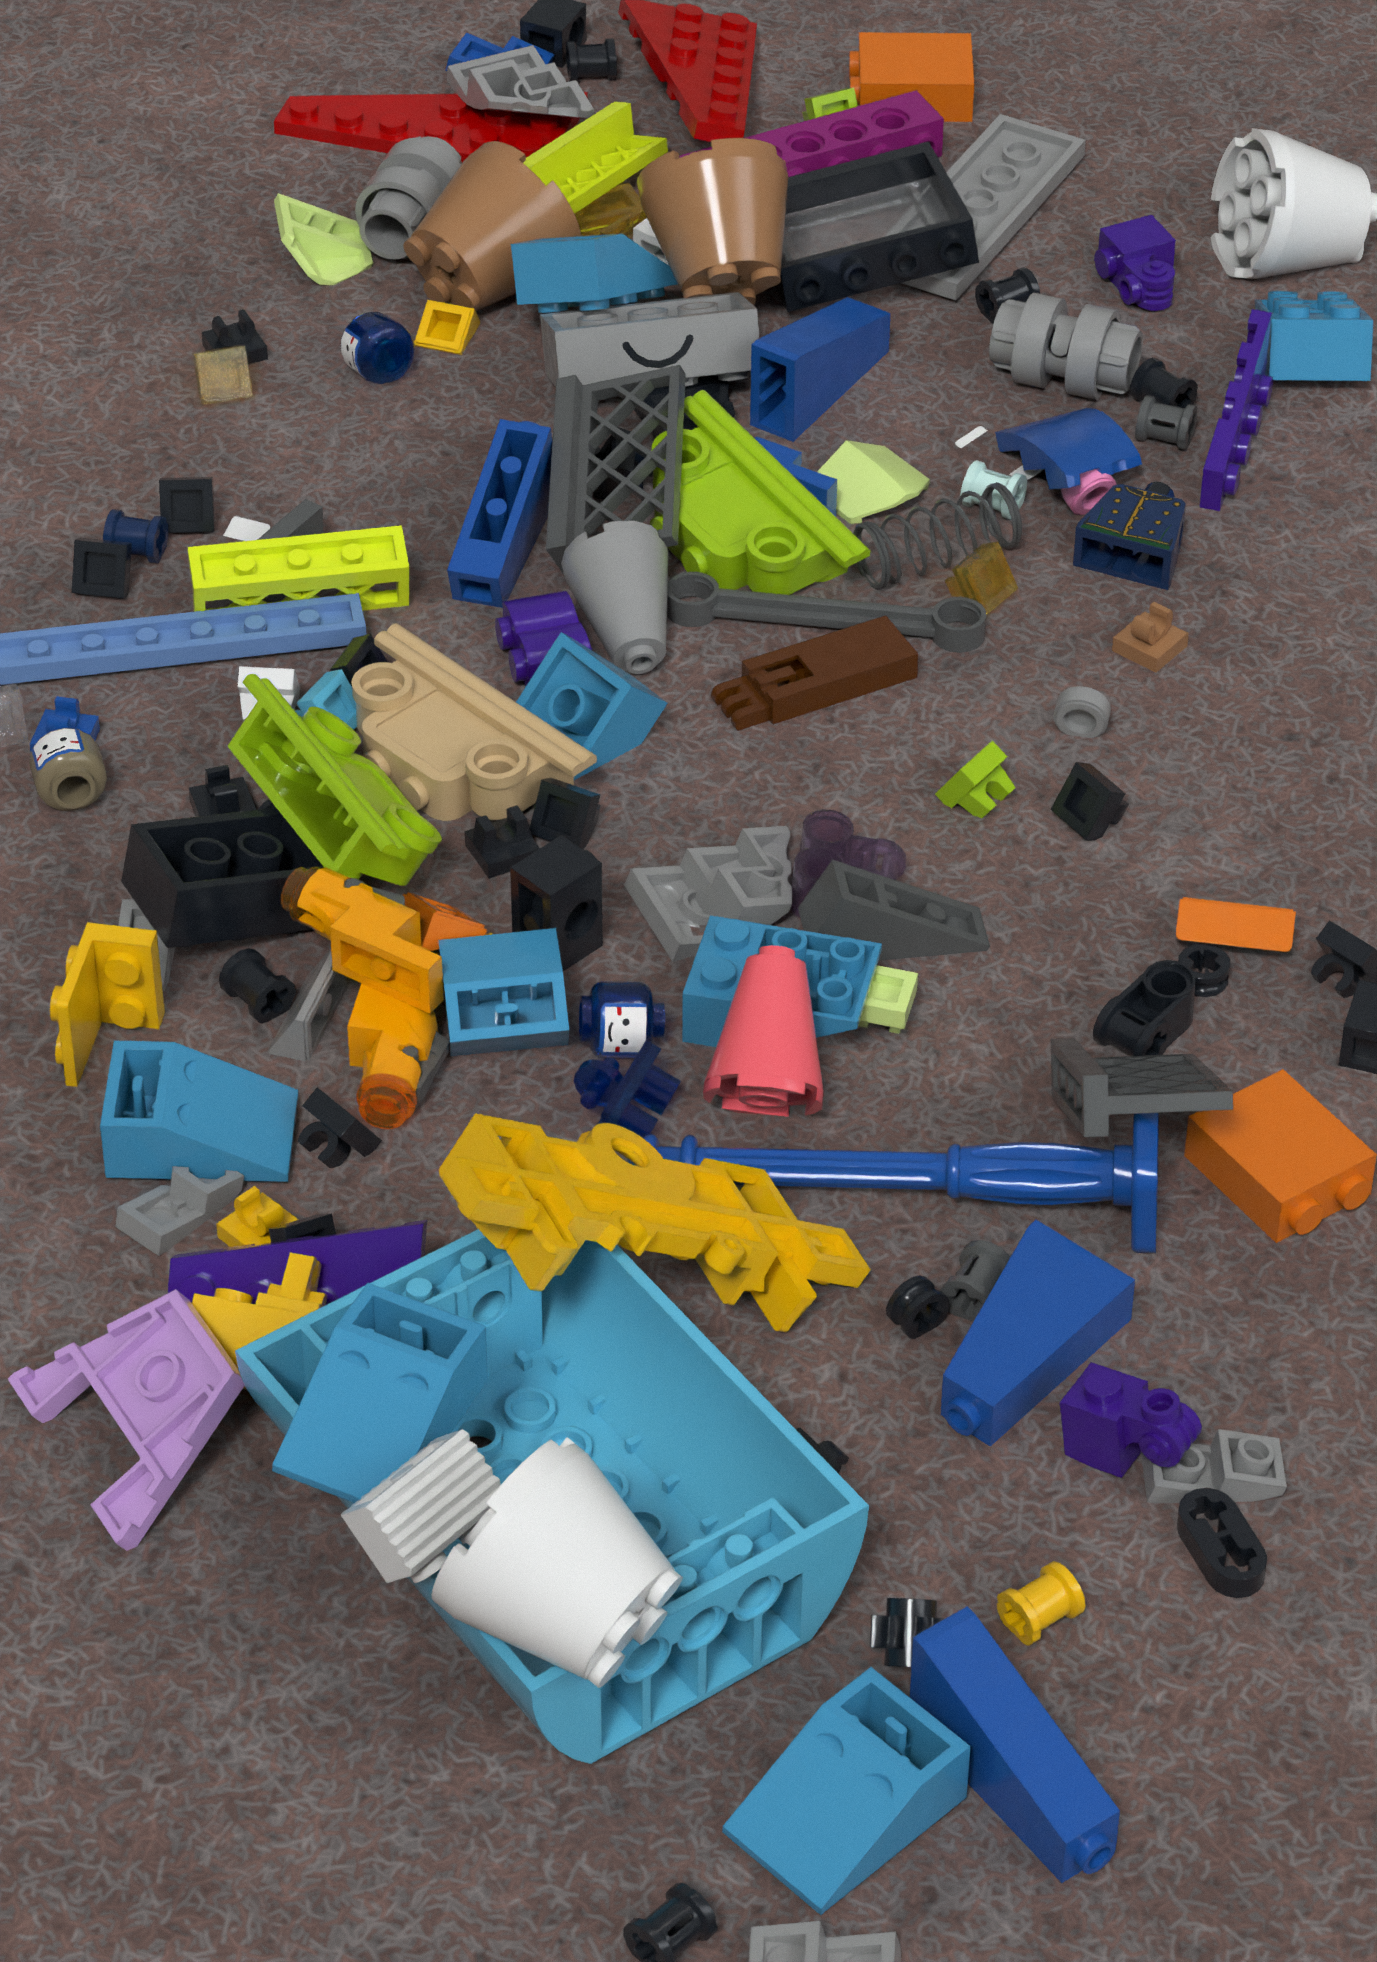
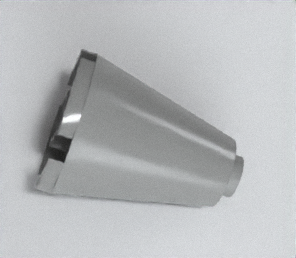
M612 521L602 524L603 533L588 539L585 531L570 543L564 551L561 562L563 575L614 665L633 674H643L654 669L666 654L668 549L665 541L659 538L658 531L653 526L637 521Z

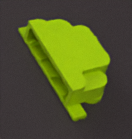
M700 390L693 397L688 396L684 399V413L698 427L693 430L683 429L678 545L667 548L683 563L687 572L707 574L717 581L721 589L737 590L748 585L753 592L790 595L814 582H825L846 573L849 566L870 556L871 550L705 390ZM667 431L662 432L654 439L652 450L667 436ZM658 467L653 470V490L665 478V472ZM654 510V518L650 520V525L656 530L663 528V515Z
M256 674L247 675L243 680V684L258 702L227 747L324 868L327 867L357 880L360 879L362 874L396 885L406 886L428 854H432L442 841V837L437 829L416 811L379 766L369 759L354 753L361 740L348 724L332 713L318 707H309L304 716L301 717L269 679H260Z

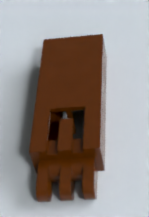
M885 615L743 660L742 676L716 685L711 691V698L717 706L721 705V711L727 718L731 717V723L737 731L767 721L776 724L917 678L918 652Z

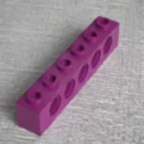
M915 90L745 138L761 140L775 145L777 155L785 160L788 177L928 141L937 157H941L944 118ZM712 147L701 150H712ZM687 153V154L680 155L679 158H680V157H683V156H686V155H689V154H691V153Z

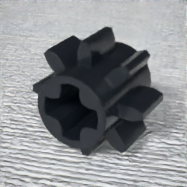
M887 1598L886 1616L871 1615L870 1647L885 1648L884 1666L911 1667L913 1637L945 1619L937 1618V1600Z

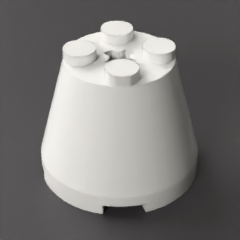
M1252 128V132L1244 138H1233L1219 163L1211 200L1219 201V233H1214L1211 236L1212 248L1226 274L1236 278L1258 279L1345 263H1358L1363 255L1364 241L1370 222H1375L1377 219V193L1371 192L1369 180L1361 167L1271 130Z
M568 1437L560 1446L551 1439L525 1459L486 1501L490 1508L471 1531L467 1540L470 1548L466 1549L460 1543L452 1548L435 1580L432 1589V1599L455 1619L589 1680L595 1686L601 1688L621 1666L625 1658L621 1651L632 1638L640 1645H643L660 1627L667 1616V1611L662 1606L677 1590L683 1577L675 1571L674 1567L590 1455Z

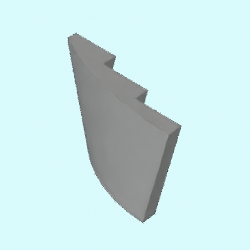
M534 45L449 65L447 68L446 80L453 91L467 105L475 109L589 118L594 115V108L576 80L566 82L555 62L545 64Z
M787 826L742 828L736 845L687 848L679 866L631 868L624 886L672 962L697 954L703 935L693 936L690 926L699 927V925H707L710 915L771 925L789 912L792 905V886L788 882L791 875V861L787 860L790 830Z

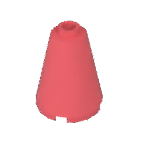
M763 946L759 948V954L746 958L704 1081L703 1096L707 1102L710 1103L715 1095L723 1097V1109L738 1113L785 1117L789 1116L790 1106L806 1104L805 1115L815 1114L822 1110L824 1090L807 968L804 961L795 958V951L793 949L783 946Z

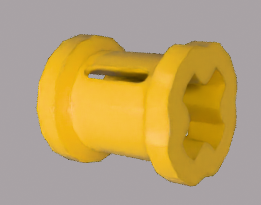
M1055 1561L1042 1567L1040 1577L1019 1590L1008 1588L997 1595V1611L1001 1621L1026 1646L1035 1643L1041 1638V1630L1064 1616L1070 1619L1077 1617L1084 1612L1086 1607L1084 1594L1076 1578L1068 1568Z

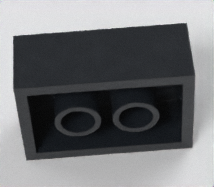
M277 808L131 824L121 882L151 926L157 931L167 948H186L195 944L226 940L240 941L249 937L280 933L294 934L297 931L311 930L312 928L298 921L305 912H310L297 907V903L302 889L309 878L318 869L324 867Z

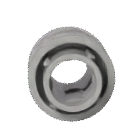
M419 136L404 139L390 149L376 173L360 193L355 206L361 239L372 252L386 259L403 260L408 258L403 248L404 242L411 237L462 165L461 156L454 147L437 137L427 136L421 138Z
M1032 293L1026 302L1009 299L1001 304L991 332L989 357L995 367L1011 370L1012 380L1015 383L1045 389L1052 375L1065 378L1067 394L1099 400L1104 390L1124 394L1130 390L1131 380L1139 368L1143 334L1137 326L1121 323L1118 310L1086 304L1081 310L1079 317L1067 315L1065 299Z

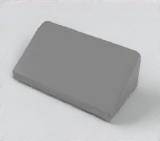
M331 948L306 977L268 1049V1053L305 1062L311 1059L348 987L347 977L332 970Z

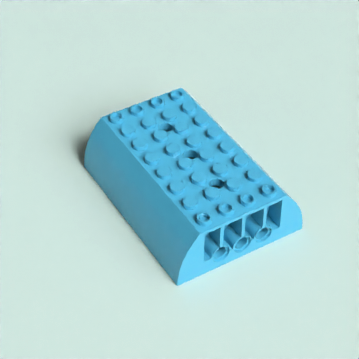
M477 1229L371 1282L373 1285L486 1326L488 1381L452 1432L463 1429L469 1433L470 1437L481 1436L492 1441L489 1445L477 1448V1450L485 1456V1463L492 1467L493 1475L500 1479V1484L543 1444L552 1439L560 1446L568 1437L590 1455L674 1567L675 1571L683 1577L677 1590L662 1606L667 1611V1616L660 1627L643 1645H640L632 1638L621 1651L625 1655L621 1666L601 1688H598L589 1680L581 1678L452 1617L432 1599V1589L440 1569L418 1583H414L411 1577H407L547 1741L559 1752L574 1760L592 1764L813 1638L840 1597L853 1571L867 1527L869 1505L618 1245H616L613 1251H609L597 1242L585 1240L561 1276L555 1275L545 1289L539 1292L530 1290L507 1251L497 1249ZM365 1286L235 1350L238 1370L246 1389L284 1435H286L335 1326ZM338 1497L341 1500V1502L347 1507V1509L350 1508L352 1504H354L353 1502ZM459 1538L443 1550L446 1556L449 1555L454 1546L459 1543L462 1544ZM467 1543L462 1544L466 1549L470 1548Z

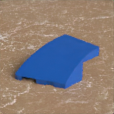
M1084 408L995 432L1000 452L1020 450L1024 470L1045 469L1049 489H1063L1081 485L1080 474L1093 469L1098 470L1101 474L1112 475L1116 472L1142 465L1139 452L1123 429L1111 417L1094 408Z

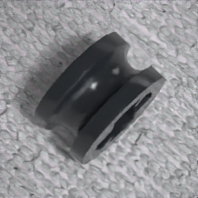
M1211 944L1190 945L1182 950L1178 962L1192 969L1196 977L1194 996H1216L1226 989L1230 972V958L1225 951ZM1202 968H1206L1204 973H1200Z
M926 1276L911 1277L903 1282L890 1297L886 1307V1315L894 1324L901 1325V1330L910 1339H916L942 1323L949 1309V1299L941 1290H936L934 1284Z

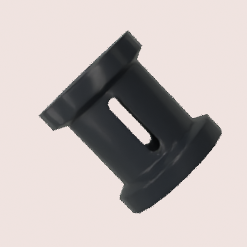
M606 38L604 43L576 45L574 41H566V67L569 82L578 81L579 78L607 77L609 81H615L617 77V58L614 39Z
M1025 267L1015 270L1011 277L999 281L982 280L975 289L977 306L980 312L992 324H994L998 309L1003 302L1009 299L1026 302L1032 293L1040 294L1037 279Z
M1152 357L1143 362L1136 370L1130 384V395L1137 401H1143L1146 395L1154 396L1157 403L1186 408L1188 404H1194L1197 398L1198 384L1189 377L1180 379L1166 371L1165 364L1161 360Z
M247 948L232 955L224 964L219 976L220 988L230 997L239 996L247 1003L250 1015L259 1023L269 1022L290 1009L293 998L296 995L295 984L285 975L276 976L266 967L265 958L257 950Z
M676 1883L666 1892V1901L645 1919L634 1918L623 1928V1936L630 1952L640 1962H676L675 1958L697 1939L707 1941L718 1931L716 1916L703 1896L685 1883Z

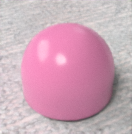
M1093 469L1080 474L1081 485L1063 488L1061 492L1072 512L1077 515H1084L1116 485V481L1111 475L1101 474L1098 470Z

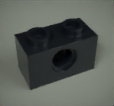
M560 835L510 867L512 932L556 928L563 971L603 946L602 862L597 860L591 852L581 849L566 837Z

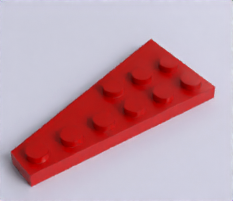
M621 0L618 14L622 20L630 21L629 32L632 37L642 40L641 52L658 80L668 83L666 93L670 100H677L680 103L679 115L692 137L708 142L716 139L743 138L757 23L749 22L748 18L736 13H724L722 16L704 13L700 7L692 4H678L675 7L645 0Z
M584 92L588 99V92ZM457 94L289 96L274 119V134L388 153L396 143L404 139L419 136L421 138L427 136L437 137L454 147L461 156L463 163L481 145L491 141L511 145L528 157L574 128L579 122L580 117L480 110L467 105Z

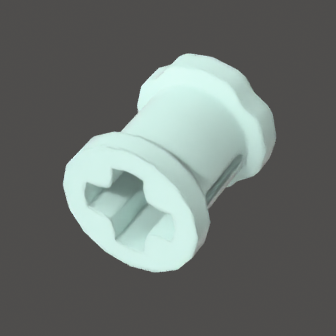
M976 460L967 470L960 496L968 490L982 496L988 485L998 482L1006 486L1012 493L1020 509L1026 495L1027 477L1020 473L1008 476L987 469L984 462ZM994 489L992 492V508L1001 511L1003 518L1012 520L1003 496ZM968 496L963 499L962 504L972 507L975 504L980 505V500L976 497Z

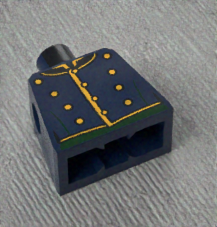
M1151 482L1146 486L1145 490L1124 484L1114 485L1078 522L1075 531L1073 566L1169 590L1183 540L1186 503L1182 499L1175 498L1173 490L1162 482Z

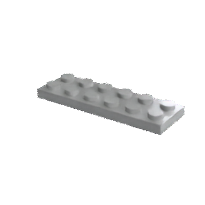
M999 114L946 172L973 219L979 263L906 281L902 284L957 300L1085 156L1086 140ZM933 187L889 235L931 225L920 204L934 189Z

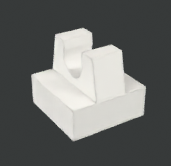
M239 666L238 690L240 693L243 722L258 702L243 684V680L249 674H256L260 679H269L294 710L295 706H298L300 685L294 669Z

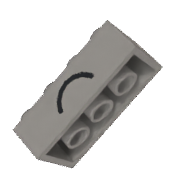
M739 292L610 306V308L599 310H574L540 314L545 374L555 387L557 378L576 375L582 385L676 365H680L686 374L685 386L697 384L699 376L717 375L718 380L721 381L741 380L747 378L748 371H751V344L759 339L757 308Z

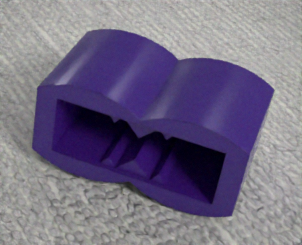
M567 591L502 601L503 617L495 619V630L500 649H510L508 659L514 682L523 681L525 687L527 686L561 632L592 650L587 633L578 620L574 604Z

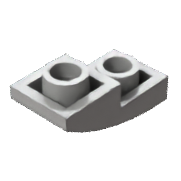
M1218 1429L1210 1446L1192 1443L1182 1459L1172 1467L1158 1466L1148 1460L1141 1452L1146 1497L1149 1503H1180L1185 1494L1200 1488L1218 1489L1228 1494L1234 1502H1254L1282 1496L1287 1488L1280 1439L1275 1437Z

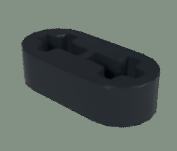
M1200 1488L1185 1494L1179 1504L1177 1531L1209 1585L1216 1592L1233 1598L1249 1597L1258 1592L1264 1584L1267 1555L1264 1547L1236 1503L1228 1494L1218 1489ZM1204 1513L1205 1517L1209 1520L1218 1519L1217 1533H1215L1205 1518L1196 1519V1515ZM1227 1552L1238 1567L1248 1566V1571L1240 1572L1234 1565L1225 1567Z

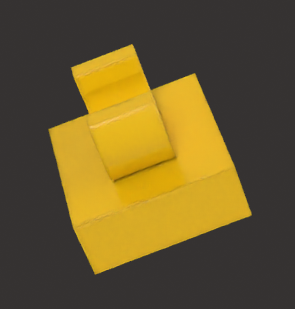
M253 1186L234 1200L235 1211L216 1223L217 1237L229 1247L271 1243L269 1228L299 1219L263 1192L260 1194V1190Z

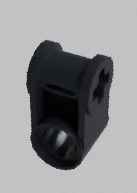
M1163 960L1148 966L1145 972L1119 996L1109 1000L1103 1007L1094 1024L1093 1040L1102 1046L1112 1044L1131 1056L1163 1055L1167 1047L1193 1023L1196 977L1192 969L1181 962Z

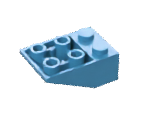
M624 234L540 238L511 244L517 305L537 304L538 313L568 310V307L579 306L580 311L610 308V305L638 302V299L665 296L664 287L678 284L669 265Z
M1270 291L1268 292L1267 299H1255L1256 310L1272 313L1265 375L1273 376V380L1371 381L1373 319L1353 299L1347 298V293L1324 291L1317 293V300H1304L1298 298L1297 292Z
M710 915L683 990L682 1042L711 1047L717 1046L746 958L759 954L760 947L771 945L793 949L795 951V958L806 963L816 1038L857 1029L882 951V943Z
M114 1041L100 1122L106 1178L171 1179L172 1166L189 1167V1172L198 1178L218 1179L225 1175L226 1170L243 1174V1181L288 1182L299 1098L298 1090L176 1042Z
M367 1283L335 1326L274 1459L272 1471L353 1503L360 1500L362 1496L369 1493L372 1488L379 1485L382 1480L389 1477L392 1472L399 1469L402 1464L409 1461L411 1457L416 1455L431 1441L450 1434L488 1381L486 1326Z
M870 1667L821 1705L723 1825L722 1833L818 1914L822 1915L967 1798L970 1745Z

